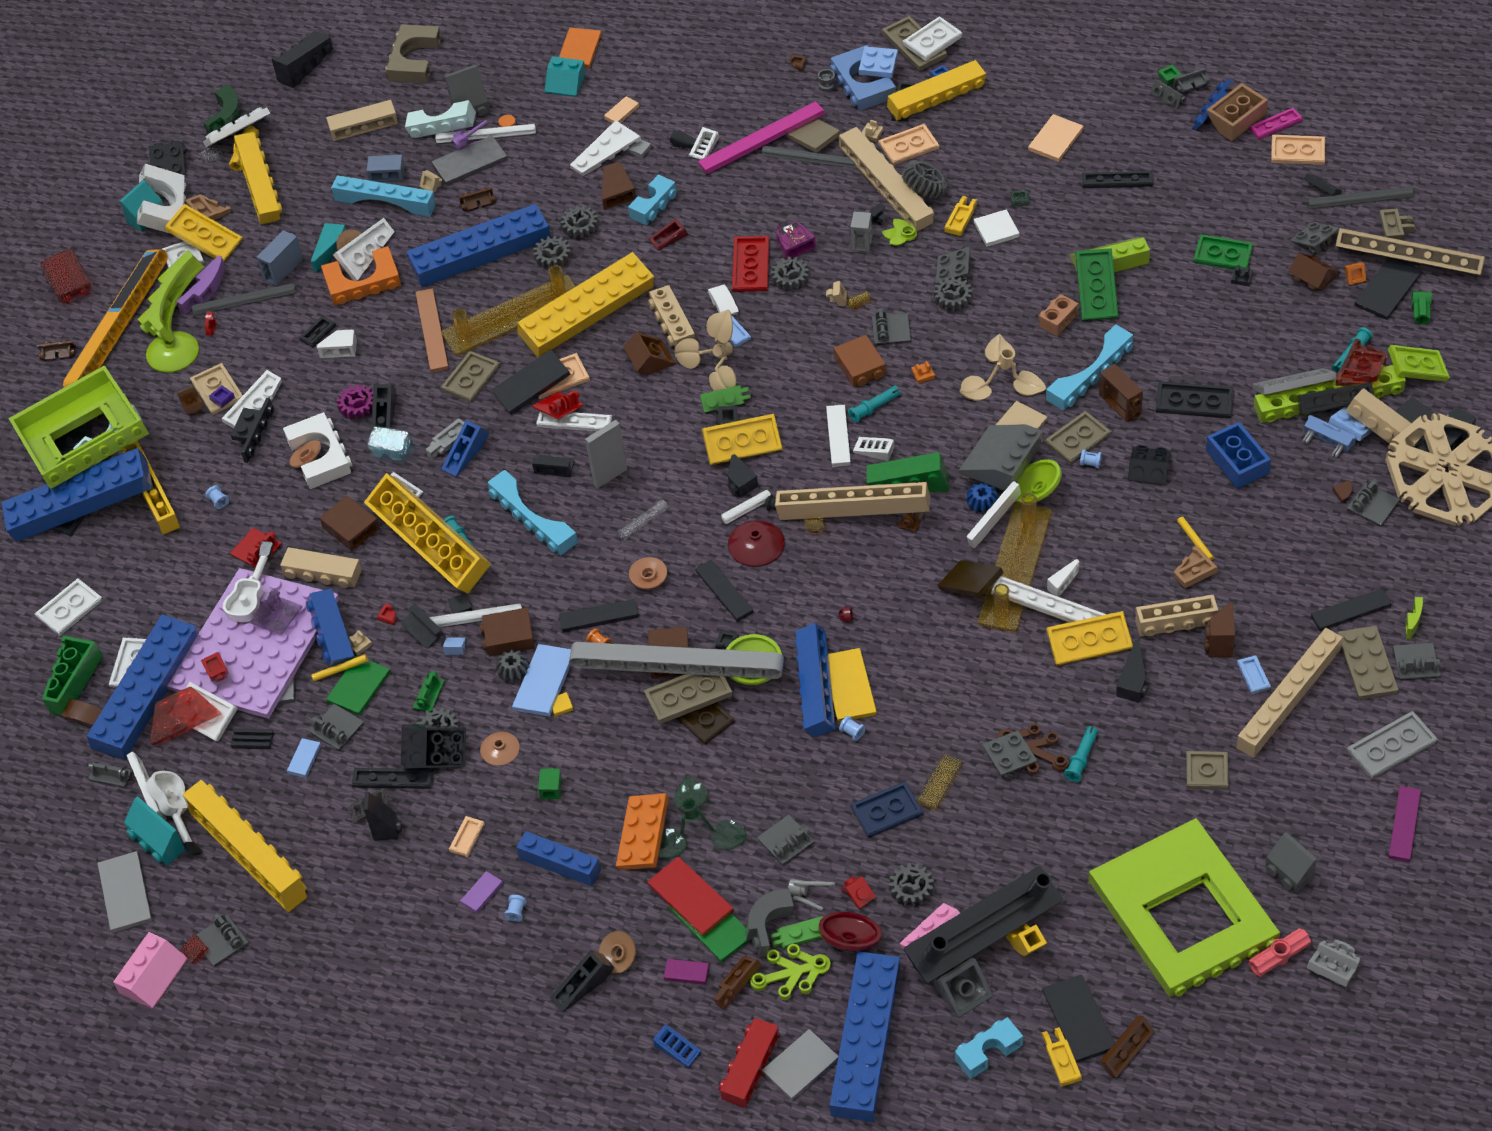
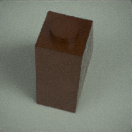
M620 161L605 166L603 170L601 199L604 210L636 199L635 188Z

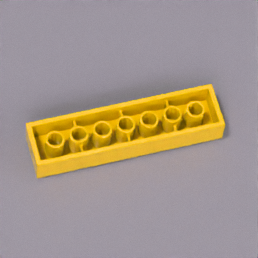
M632 252L517 322L518 335L539 358L549 350L554 349L651 289L654 285V276Z
M386 473L364 503L457 589L469 593L491 565L484 556L399 479Z
M200 780L182 795L190 814L287 912H290L307 898L305 892L307 888L301 881L303 879L302 875L296 869L292 870L289 862L284 857L280 858L277 855L276 849L271 844L267 845L264 837L259 832L255 833L251 824L247 820L243 821L240 818L239 812L235 808L231 809L223 796L219 797L211 784L206 785Z

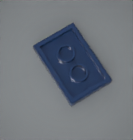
M906 781L850 804L867 838L923 815V811Z

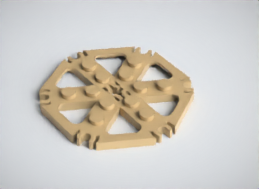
M1435 413L1432 414V421L1428 420L1426 415H1423L1422 418L1420 416L1393 438L1388 446V449L1394 452L1388 451L1385 460L1398 498L1404 495L1401 502L1409 500L1411 504L1408 509L1414 508L1412 512L1456 526V524L1461 526L1463 523L1462 519H1465L1468 524L1472 520L1474 523L1492 507V473L1467 465L1483 451L1489 452L1492 457V443L1489 444L1492 437L1484 439L1482 435L1485 431H1479L1481 427L1439 413L1437 415ZM1450 425L1468 432L1469 438L1451 451L1444 426ZM1417 429H1421L1429 452L1408 446L1405 439ZM1399 464L1426 474L1413 485H1406L1403 481ZM1445 466L1448 467L1449 472H1445ZM1464 486L1489 494L1490 498L1478 508H1474L1469 503ZM1441 487L1450 510L1449 512L1430 507L1426 504V500Z

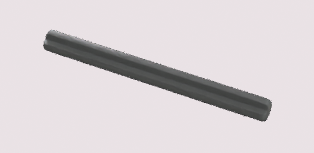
M763 146L762 148L763 156L858 169L850 157Z
M1410 186L1309 198L1308 207L1313 209L1412 197L1413 188Z
M294 283L199 303L192 305V312L194 315L294 294L296 293Z

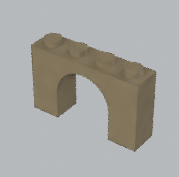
M401 24L399 31L396 33V42L392 46V54H389V63L385 67V74L388 75L389 81L428 83L431 73L429 61L410 60L403 56L408 51L416 48L438 49L441 40L439 26Z

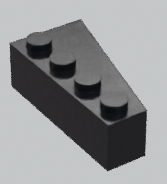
M314 31L301 39V43L292 45V49L281 52V56L273 57L271 60L277 81L290 88L300 84L302 79L307 74H310L312 69L317 64H320L327 54L332 52L331 37Z

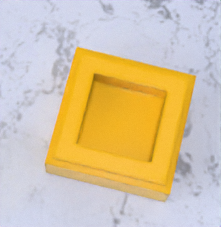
M567 692L557 695L552 707L554 716L573 711V706Z

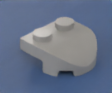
M1324 940L1319 943L1317 951L1308 962L1307 968L1318 975H1322L1337 984L1347 987L1355 975L1360 957H1357L1354 954L1355 949L1345 942L1335 940L1334 943H1326Z

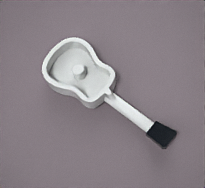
M261 542L260 558L253 575L249 578L239 579L235 583L234 590L224 600L223 610L230 620L250 622L259 615L261 608L260 599L264 593L259 578L274 548L272 542Z
M157 771L153 773L146 783L148 793L157 802L160 811L164 815L172 816L184 842L183 846L188 854L200 855L202 850L195 842H192L181 818V815L188 808L182 795L185 792L183 780L177 774L170 771Z

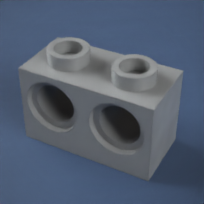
M853 212L850 227L852 250L869 252L872 241L871 213Z

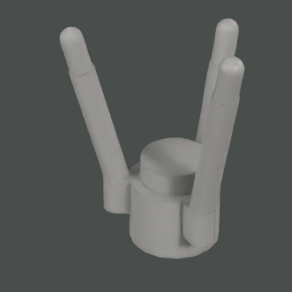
M790 879L788 888L791 895H793V900L800 901L820 911L823 910V907L802 898V895L807 894L808 886H835L834 882Z

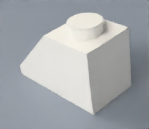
M336 330L317 345L319 357H355L357 345L355 331Z

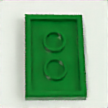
M1200 234L1193 263L1231 270L1240 265V268L1247 269L1253 243Z
M370 660L349 668L330 692L326 701L360 716L391 671L389 668Z

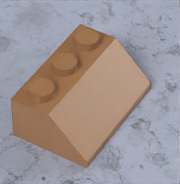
M1241 83L1208 108L1207 113L1218 133L1233 141L1245 132L1249 126L1255 124L1267 114L1268 99Z

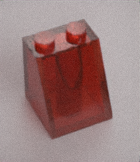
M72 247L40 261L42 274L59 303L62 301L68 302L73 299V296L77 294L84 295L91 289L90 281Z

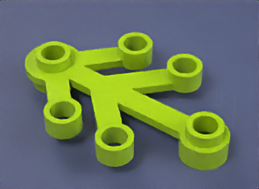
M797 944L788 946V956L793 959L798 958L806 962V964L798 965L781 957L777 950H770L767 953L768 962L786 969L767 975L761 973L754 974L750 980L751 987L755 991H763L769 983L789 978L787 983L778 990L780 999L788 1000L791 998V992L802 974L810 972L807 979L799 983V991L802 994H809L818 975L829 971L831 966L830 960L823 954L809 955L801 951ZM793 949L797 950L796 953H791L790 951ZM772 955L777 956L775 959L770 958ZM819 961L823 962L822 965H817L816 963ZM759 978L762 979L761 982H756V981H755L756 979H759ZM808 985L809 988L803 989L802 986ZM783 991L789 992L786 995L781 994Z

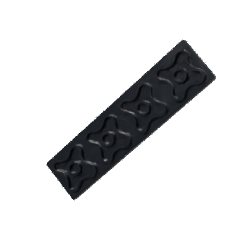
M1038 866L905 946L903 951L924 982L928 984L1061 903L1063 898L1052 884L1050 875Z

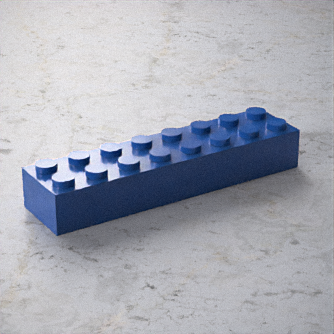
M533 204L406 252L409 264L420 286L424 287L535 246L536 243H541L540 239L547 240V236L551 239L545 218L537 204Z
M136 448L93 465L52 489L46 484L1 502L6 531L15 541L23 540L152 489L153 485L147 459Z
M163 614L160 616L87 734L91 749L126 760L127 755L132 750L168 690L167 685L197 638L198 632L195 625Z
M857 952L830 1100V1114L833 1117L874 1122L900 974V957Z

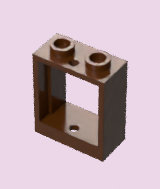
M1116 364L1101 371L1099 396L1126 422L1139 418L1142 414L1143 390Z

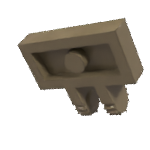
M1398 209L1380 210L1379 217L1384 237L1403 240L1404 233H1411L1416 230L1415 225L1412 224L1414 220L1411 215L1399 216Z

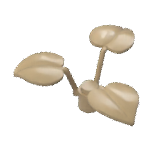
M725 310L713 314L707 321L708 334L711 337H715V342L719 343L713 349L699 351L698 341L688 338L680 341L674 350L675 357L679 363L689 369L699 365L701 361L699 354L713 353L717 358H722L715 367L716 372L711 373L709 376V382L714 391L733 387L737 384L733 369L728 366H721L724 360H727V356L733 352V347L728 342L733 334V320L730 310Z
M999 334L988 343L985 349V357L990 362H997L989 379L985 382L979 376H969L963 380L960 393L974 401L988 398L992 390L987 385L990 384L999 367L1003 370L1012 368L1013 376L1016 379L1013 387L1021 395L1033 396L1046 390V386L1032 372L1021 371L1019 375L1016 374V363L1013 362L1015 350Z

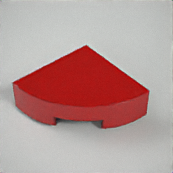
M207 312L205 332L207 336H212L217 322L214 313Z
M385 603L376 618L379 621L394 626L396 622L395 611L391 605Z

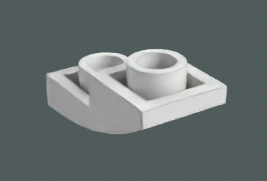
M725 284L708 289L712 303L717 307L718 312L730 310L732 316L738 314V308Z

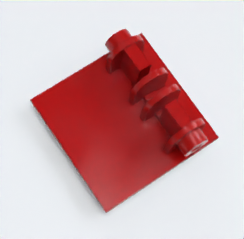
M571 391L567 395L556 392L532 405V407L555 419H560L584 406V403L579 402L580 394L578 391Z
M252 528L230 552V555L256 568L260 558L261 542L273 543L274 548L271 556L280 547L282 542L275 539L276 534L272 531L265 534Z

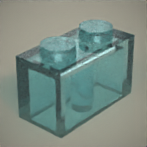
M374 426L367 446L375 456L382 457L387 455L391 459L399 460L400 458L406 459L413 440L408 432Z

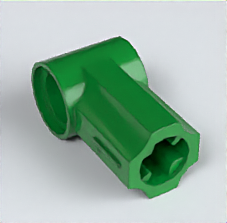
M1412 291L1411 301L1413 303L1411 307H1413L1414 322L1417 324L1430 323L1432 292Z

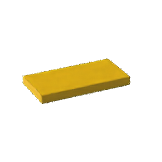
M183 204L165 226V231L215 259L219 255L222 256L223 262L226 261L243 240V237L186 204Z
M774 414L702 428L710 465L729 462L733 454L739 459L782 450Z
M1123 611L1046 628L1056 666L1131 650L1133 647Z
M860 648L828 654L832 701L837 722H842L846 716H850L854 720L877 715Z

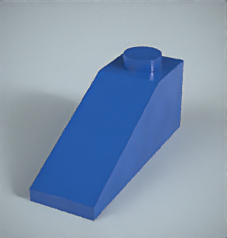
M466 420L441 470L457 477L480 451L490 432Z

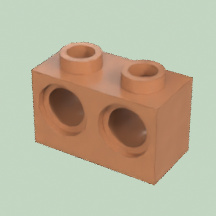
M1060 294L1051 301L1046 310L1040 313L1038 318L1039 327L1058 336L1078 315V303Z

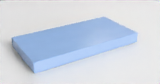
M538 644L512 705L513 710L550 717L557 695H559L571 667L569 664L571 649Z

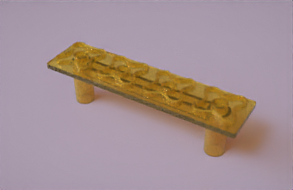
M553 265L548 269L550 280L548 283L470 318H467L464 309L454 310L452 312L454 325L442 330V336L454 354L458 356L517 329V322L576 286L567 274L563 275L560 266Z
M1024 494L1021 504L1014 503L995 565L1002 568L1004 572L1001 575L1002 577L1030 586L1052 513L1051 509L1037 507V497L1034 494ZM993 584L987 591L978 625L1016 632L1024 606L1009 600V587L1007 585L998 584L994 587Z

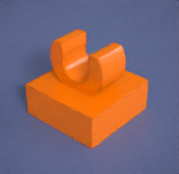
M1363 262L1345 266L1346 281L1349 285L1366 281L1365 264Z
M928 361L911 367V371L918 384L935 379V374Z

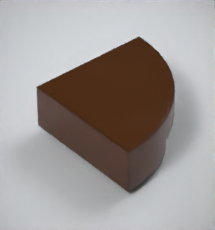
M791 54V65L796 70L803 71L807 57Z
M1350 480L1337 484L1332 488L1341 503L1346 502L1351 495L1352 483Z

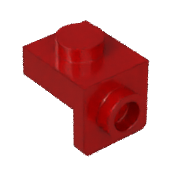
M219 652L201 660L211 682H219L229 674Z
M854 876L850 877L844 882L845 886L840 889L843 893L846 892L858 909L876 897L862 876L857 878Z

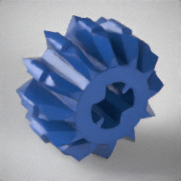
M981 482L979 485L973 484L972 488H968L966 502L969 509H974L975 513L981 510L984 514L985 510L987 509L988 511L998 500L995 487H990L989 484L983 485Z

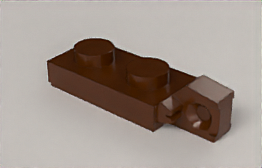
M746 956L740 959L719 984L720 990L713 998L718 1007L725 1009L731 1003V999L735 998L761 966L759 960Z

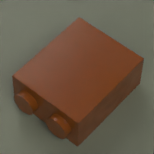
M867 335L833 348L834 359L853 388L864 386L867 382L881 379L886 375V364Z

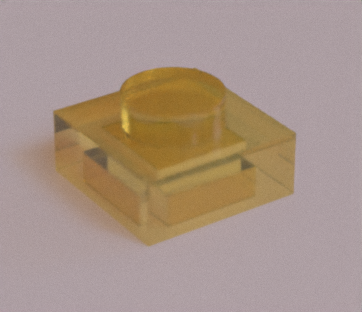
M823 518L804 519L805 529H809L810 532L820 531V528L824 527Z

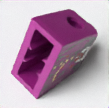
M785 221L779 223L777 227L779 230L776 231L777 243L786 260H788V257L792 259L816 248L815 236L799 222H794L790 225Z

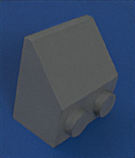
M1285 832L1268 854L1265 867L1272 877L1276 876L1281 881L1285 889L1292 890L1296 894L1314 879L1317 858Z
M972 957L933 980L938 993L958 1018L993 996L976 959Z

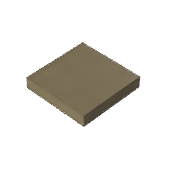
M1186 751L1187 788L1228 789V752Z

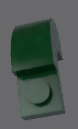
M229 84L214 92L217 103L222 106V109L216 115L203 122L207 134L215 130L220 132V128L230 122L234 125L236 124L235 121L240 118L241 106L236 91Z

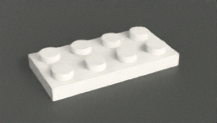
M259 107L249 113V117L246 114L235 121L236 124L233 125L230 122L220 128V132L215 130L205 136L206 140L203 143L207 148L263 119L270 112L268 108L262 110Z

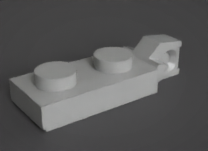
M458 418L432 438L433 441L426 448L427 457L433 460L439 454L442 455L450 450L465 422Z

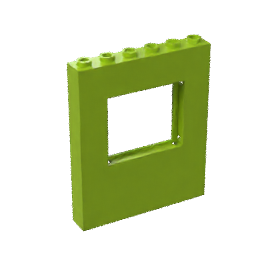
M105 365L8 418L50 489L149 434L142 420ZM104 413L113 428L62 456L54 440Z
M1197 818L1089 871L1090 884L1169 998L1174 995H1183L1188 988L1202 985L1205 979L1211 976L1213 978L1220 976L1229 967L1235 968L1239 966L1242 960L1246 958L1252 959L1260 951L1269 948L1274 940L1279 939V930ZM1204 883L1233 925L1178 953L1148 910Z

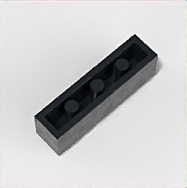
M1459 407L1446 415L1472 425L1476 423L1475 416ZM1450 425L1444 426L1451 451H1453L1469 434L1465 430ZM1424 439L1421 446L1416 448L1429 452L1426 440Z

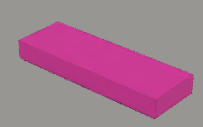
M1291 108L1249 126V130L1260 140L1302 122L1303 118L1294 108Z

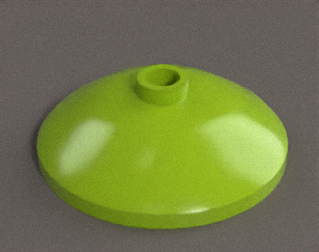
M172 331L175 339L171 343L166 338L162 340L158 336L147 348V362L153 369L159 372L172 373L183 370L190 366L198 356L199 345L197 340L189 333Z
M1040 460L1028 465L1017 482L1020 486L1021 494L1015 502L1019 504H1033L1048 497L1057 488L1061 480L1062 470L1058 463L1053 460Z
M759 634L741 636L731 642L726 650L775 652L782 655L780 647L775 641ZM731 677L736 682L745 685H758L770 680L765 678Z

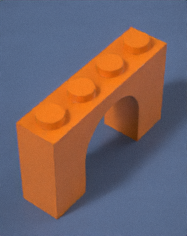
M388 246L372 251L376 270L369 278L361 281H352L345 278L338 261L321 266L333 305H341L347 301L358 300L364 296L375 295L381 291L392 290L401 286L399 274Z

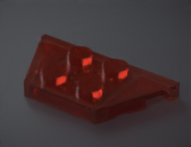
M1355 338L1336 378V386L1378 381L1387 361V353L1377 350L1371 345L1366 347L1361 344L1360 339Z
M189 686L155 703L150 743L153 746L160 744L221 715V711L194 688Z

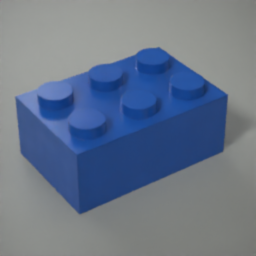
M1240 422L1207 436L1206 452L1237 489L1269 474L1271 459Z

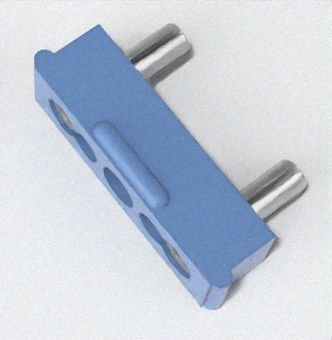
M1312 415L1308 416V420L1304 425V432L1307 434L1302 440L1303 443L1308 444L1312 437L1336 447L1332 453V456H1335V458L1339 456L1342 450L1348 452L1352 446H1355V435Z

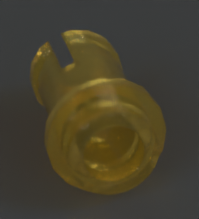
M864 291L854 297L850 296L847 299L849 308L857 309L858 306L870 302V294Z

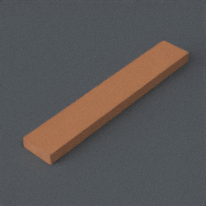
M433 288L417 291L416 297L430 371L435 373L449 370Z

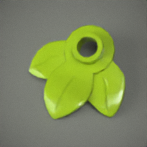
M893 219L894 228L882 231L883 236L890 240V245L894 246L902 245L906 241H912L917 237L916 229L909 225L907 221L901 219Z

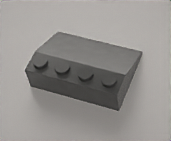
M1026 424L989 425L960 467L958 473L1006 490L1013 481L1018 482L1040 449L1043 431Z

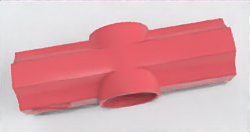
M1299 928L1283 939L1274 940L1269 948L1249 960L1248 964L1252 972L1261 977L1276 966L1286 964L1289 958L1311 945L1309 935L1304 929Z

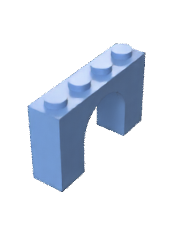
M868 45L832 57L831 65L829 66L830 70L834 71L838 84L843 86L845 95L850 96L853 107L856 106L859 111L886 102L888 95L896 93V86L889 77L870 83H861L852 79V76L859 72L864 47H868Z

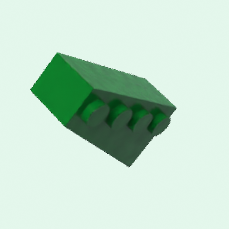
M940 452L867 465L868 486L927 482L929 492L949 491V473Z
M63 635L61 640L63 643L62 647L57 652V662L52 667V677L48 679L42 697L50 713L62 715L69 699H78L103 658V654L96 642Z

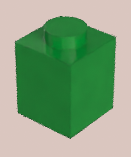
M540 769L538 784L540 799H560L562 787L560 769Z

